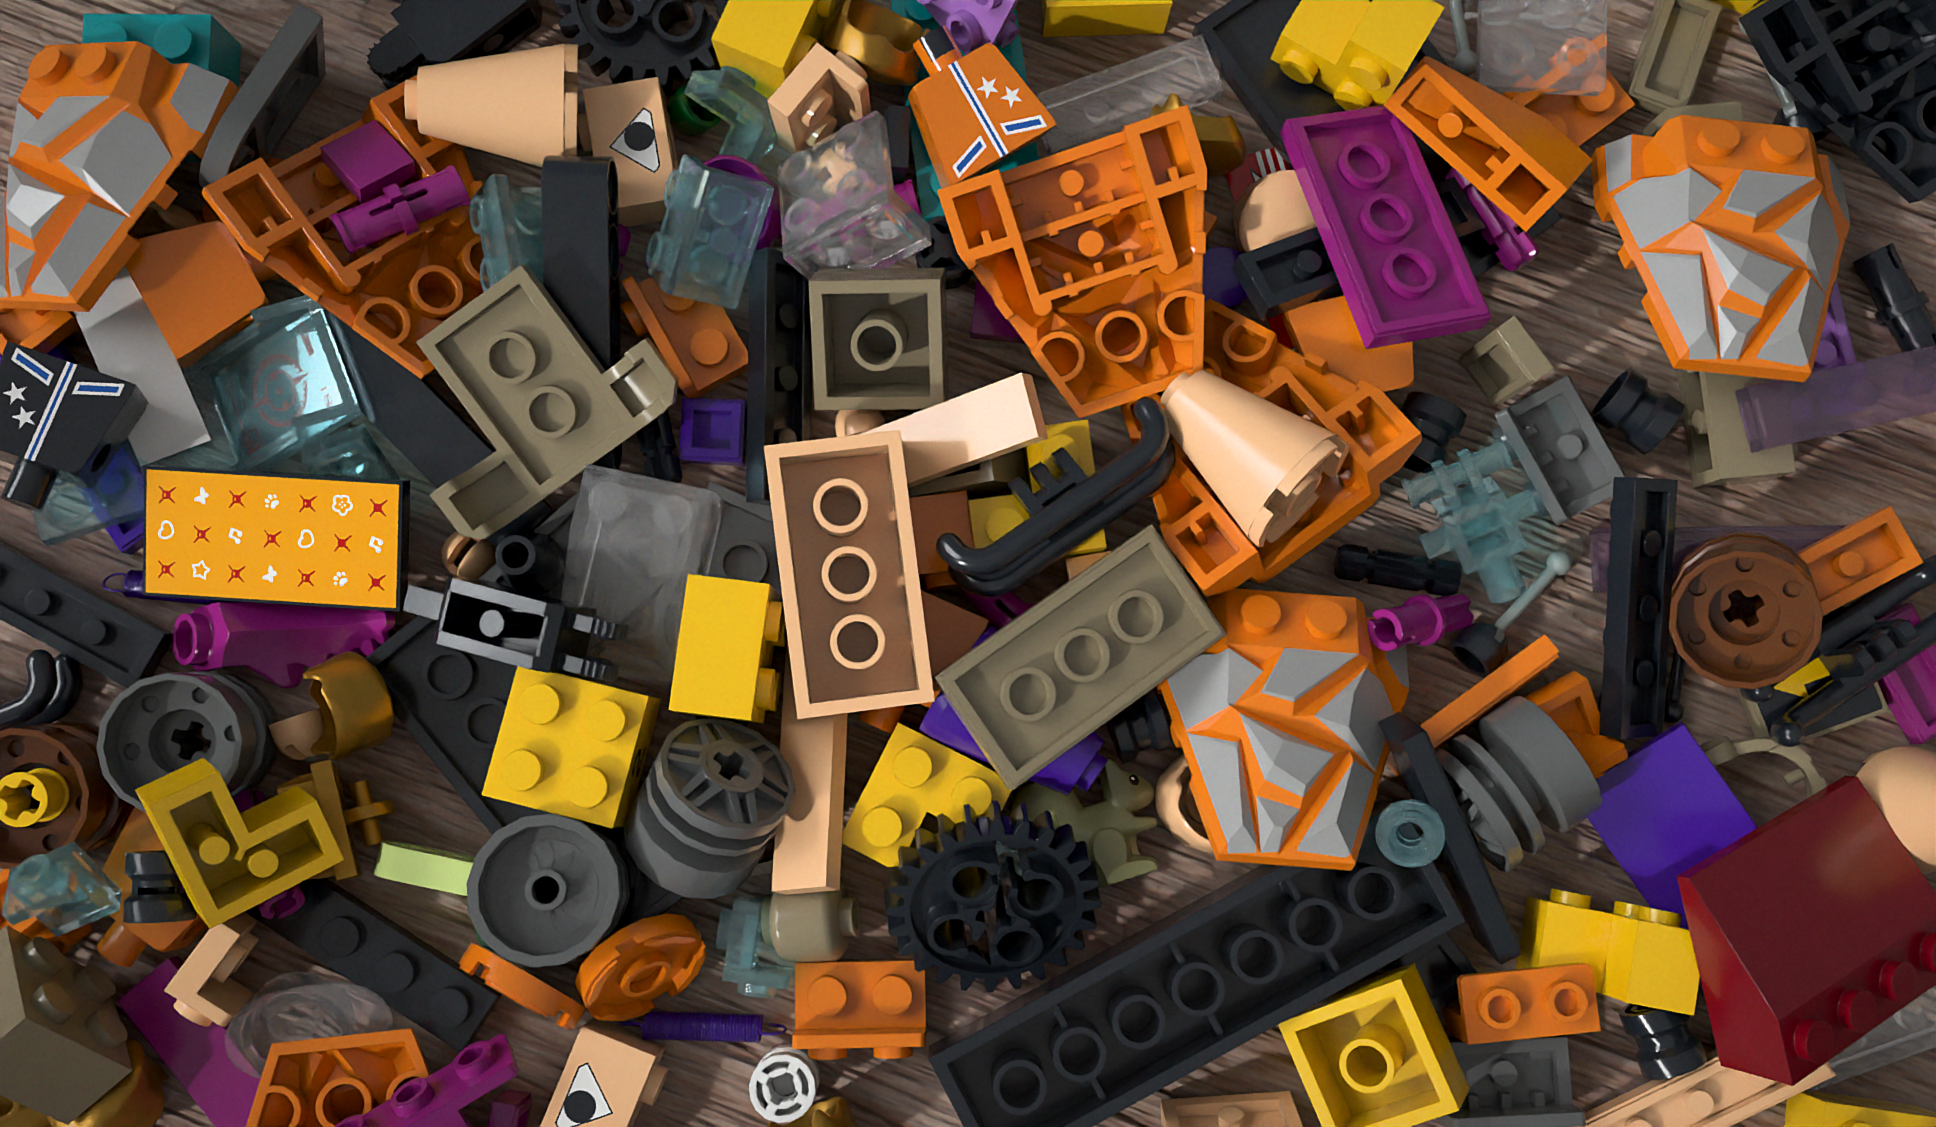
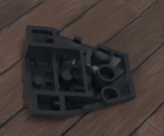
M1760 0L1754 4V7L1738 18L1768 73L1909 204L1921 201L1936 191V0Z

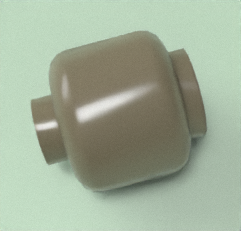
M840 880V890L790 895L773 892V894H767L762 903L761 931L766 946L774 947L778 956L787 962L838 960L846 952L850 937L859 936L861 931L862 914L859 899L856 896H848L842 880Z

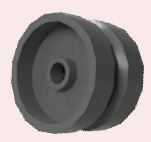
M556 814L522 817L497 830L476 854L466 883L468 914L481 940L504 959L533 968L566 964L591 953L621 925L630 898L628 867L615 842L594 825ZM543 878L555 879L559 885L557 898L548 904L542 902L547 893L539 890Z

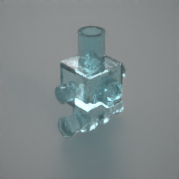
M1498 438L1493 440L1492 445L1472 454L1468 448L1456 452L1458 462L1445 467L1440 459L1430 464L1432 471L1410 481L1408 478L1401 481L1413 510L1420 508L1421 503L1443 495L1430 501L1441 527L1419 536L1428 559L1451 550L1466 575L1477 571L1491 603L1510 601L1520 596L1526 590L1525 583L1513 557L1514 554L1528 549L1517 522L1539 513L1529 490L1506 498L1504 491L1491 476L1482 479V477L1502 468H1505V470L1513 468L1507 448L1502 439ZM1465 482L1468 483V485L1463 488H1460L1458 490L1455 489V487L1458 485H1461Z

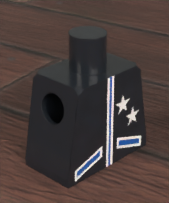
M7 341L0 363V460L12 464L14 467L0 497L20 507L42 512L56 479L86 489L94 487L145 412L149 403L137 385Z

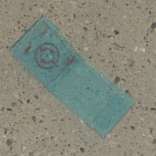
M307 295L251 310L254 323L205 354L195 364L185 369L181 368L211 440L149 463L136 457L127 437L105 472L91 489L56 479L43 511L31 510L41 540L47 546H51L143 517L144 466L169 465L268 471L362 414L322 306Z

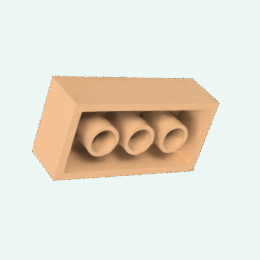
M900 430L764 446L797 719L935 702Z

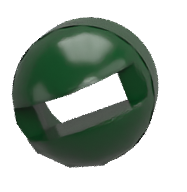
M689 81L672 94L666 104V110L671 116L669 123L672 129L684 136L702 135L718 125L721 120L722 111L718 98L707 85L699 81Z

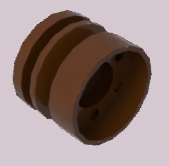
M1734 531L1707 539L1684 558L1673 578L1669 630L1677 652L1697 674L1724 687L1757 689L1783 682L1807 664L1820 642L1823 611L1809 567L1788 544L1766 534ZM1741 590L1746 597L1757 595L1754 598L1756 610L1745 613L1740 606L1728 609L1731 606V593Z
M59 721L44 723L38 726L13 727L0 731V780L16 772L49 768L57 771L65 778L70 790V799L66 809L55 819L36 822L26 827L9 826L0 820V869L24 871L101 848L123 830L135 806L119 798L102 774L96 749L99 727L92 723ZM34 785L24 786L23 793L31 798L29 810L39 808L40 801L35 800L31 796Z

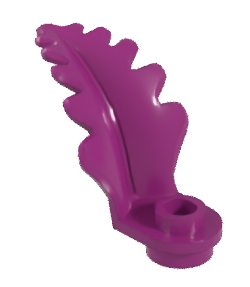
M217 602L198 607L191 614H181L174 624L172 646L177 661L181 665H191L197 671H213L232 666H244L264 676L275 685L288 689L300 684L304 666L314 667L338 654L348 651L361 655V650L366 656H369L379 648L378 643L384 644L389 639L388 633L395 625L396 618L392 611L256 602Z

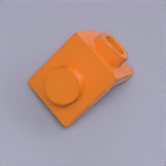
M1575 670L1524 697L1544 711L1566 734L1588 764L1595 779L1602 776L1609 768L1628 758L1626 747L1615 737L1599 735L1601 715L1589 681Z

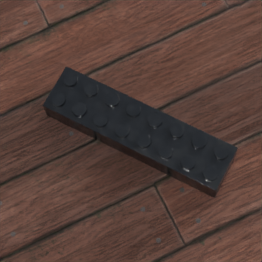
M1380 800L1374 803L1357 861L1352 871L1262 864L929 1046L928 1059L963 1127H1093L1465 922V919L1401 803Z

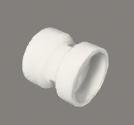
M792 1044L779 1045L769 1050L753 1071L749 1083L750 1100L755 1110L765 1119L777 1123L792 1122L803 1116L812 1105L820 1083V1070L816 1060L808 1058V1051L806 1049H792Z

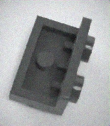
M1569 375L1494 414L1500 426L1491 430L1492 435L1509 463L1517 459L1520 460L1531 480L1522 485L1524 493L1540 519L1550 514L1554 523L1558 526L1571 517L1612 497L1614 477H1626Z
M1559 1035L1471 1045L1457 1038L1448 1039L1470 1090L1459 1111L1436 1118L1444 1126H1586L1585 1111L1573 1105L1568 1037Z

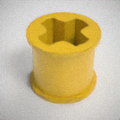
M49 768L16 772L3 777L0 780V820L9 826L26 827L36 822H45L57 818L64 812L69 803L70 790L67 781L60 773ZM34 785L31 796L35 800L40 801L39 808L28 809L31 804V798L23 793L24 786Z

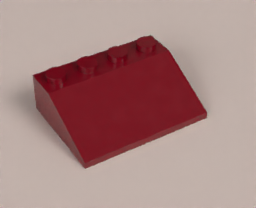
M1842 777L1677 875L1721 1066L1794 1086L1936 985V893L1858 777Z

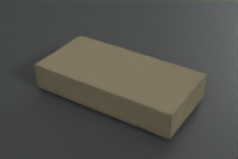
M1656 0L1624 89L1636 104L1633 106L1634 108L1658 116L1669 107L1690 106L1724 9L1723 5L1709 0Z
M1515 315L1459 357V362L1492 406L1495 405V407L1501 405L1555 369Z

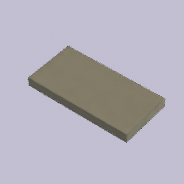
M1151 524L1141 529L933 676L932 680L1009 790H1014L1227 634Z

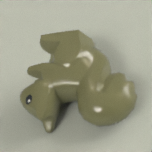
M1106 758L1108 762L1100 772L1104 801L1083 807L1074 788L1066 796L1029 781L1015 794L1011 806L1012 814L1019 803H1025L1028 820L1032 822L1044 811L1051 812L1054 830L1065 824H1070L1073 829L1075 842L1085 841L1090 860L1095 862L1100 883L1098 888L1159 869L1158 863L1154 858L1140 855L1136 844V836L1156 826L1157 820L1153 817L1134 815V812L1151 803L1154 798V789L1145 778L1120 769L1111 758Z

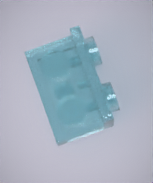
M684 154L679 169L673 170L666 182L664 204L667 209L660 232H654L648 243L646 265L649 269V276L666 294L737 309L774 188L764 181L708 167L697 157Z
M492 174L474 194L470 203L471 226L473 231L481 236L484 254L480 265V282L483 292L520 265H528L544 286L541 187H509L506 174Z

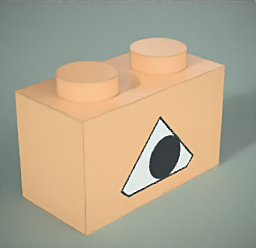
M658 77L583 89L586 112L577 114V126L581 144L585 152L593 151V156H612L615 159L618 174L619 223L630 227L684 217V196L673 130L669 123L670 114L666 110L668 101Z
M593 1017L580 1029L540 1127H633L642 1104L645 1103L653 1106L665 1082L669 1068L659 1065L666 1045L650 1039L643 1040L642 1036Z

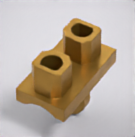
M331 760L310 764L312 773L298 776L277 786L278 795L295 786H299L316 799L344 860L308 879H324L336 876L337 881H346L361 877L362 873L351 825H359L364 847L380 844L383 841L378 819L397 813L394 800H386L374 803L370 781L363 780L349 785L355 808L347 810L337 765L332 764Z

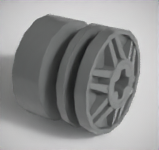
M215 671L165 673L140 679L115 697L101 720L96 749L102 774L119 798L146 812L135 789L201 758H205L220 772L232 798L242 791L252 790L262 782L276 759L277 747L274 744L268 725L277 721L273 707L261 691L235 674ZM203 728L202 736L211 741L209 749L202 750L204 742L195 737L197 729Z
M1512 696L1478 720L1477 731L1482 746L1465 734H1460L1449 740V753L1444 749H1435L1480 854L1489 863L1503 872L1509 873L1522 864L1524 858L1522 849L1527 853L1536 854L1544 848L1546 840L1540 822L1555 832L1566 833L1597 812L1603 802L1597 781L1572 741L1544 711L1522 696Z
M708 717L684 722L667 735L659 755L656 757L649 775L644 780L623 824L625 845L636 866L658 886L683 897L713 899L733 893L750 877L764 853L767 842L775 835L779 823L783 821L790 809L795 793L791 768L773 744L757 731L737 722Z

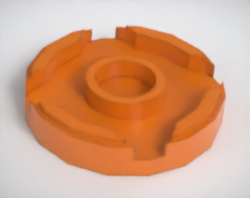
M667 913L643 918L618 930L599 944L580 966L575 979V986L583 1006L588 1008L591 1016L598 1020L624 1021L651 1012L652 1009L656 1008L652 999L666 991L671 998L674 995L677 996L698 975L707 955L706 945L701 939V933L695 923L686 916Z
M474 943L469 945L458 963L461 965L459 968L470 975H473L478 966L481 965L485 968L480 975L482 979L486 980L484 984L538 1015L541 1014L547 1017L549 1014L556 1018L559 1011L562 1012L555 1024L569 1032L571 1029L575 1030L587 1010L550 985Z

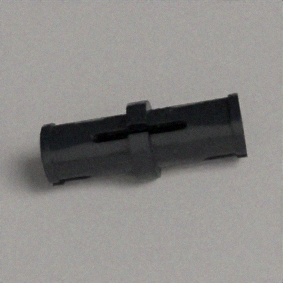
M1891 243L1852 263L1865 282L1879 312L1874 314L1879 325L1886 323L1901 350L1910 372H1913L1936 361V326L1925 303L1930 301L1925 290L1918 292L1902 264L1894 243Z

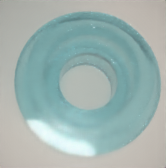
M1401 800L1392 803L1380 814L1375 831L1376 842L1383 855L1393 863L1404 867H1421L1435 860L1441 853L1445 843V826L1440 815L1428 804L1417 800ZM1412 822L1419 825L1424 833L1416 840H1407L1399 834L1398 827L1404 823Z

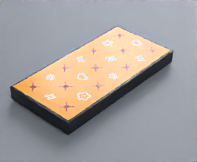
M169 465L144 466L143 595L400 612L403 610L408 590L410 480Z

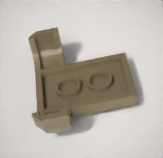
M528 265L517 267L416 342L497 450L430 494L461 536L486 539L652 422L673 406L676 401L679 379L649 338H645L632 347L619 362L605 371Z

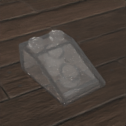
M585 465L570 526L561 600L597 609L596 616L629 624L626 640L610 641L597 638L591 633L586 656L605 658L619 665L618 675L672 687L688 574L708 576L725 504L715 491L596 465Z

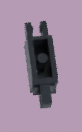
M402 0L401 5L390 12L399 25L381 37L378 44L374 43L373 48H369L370 53L367 55L369 61L367 63L373 73L377 74L383 81V85L387 89H391L406 79L408 80L417 75L418 68L422 66L507 53L541 27L543 10L537 0Z
M448 576L445 590L430 586L409 585L403 606L404 611L437 620L433 641L436 644L530 670L546 673H576L607 681H616L620 666L605 658L586 656L591 633L595 637L605 640H626L629 624L596 616L597 609L484 579Z

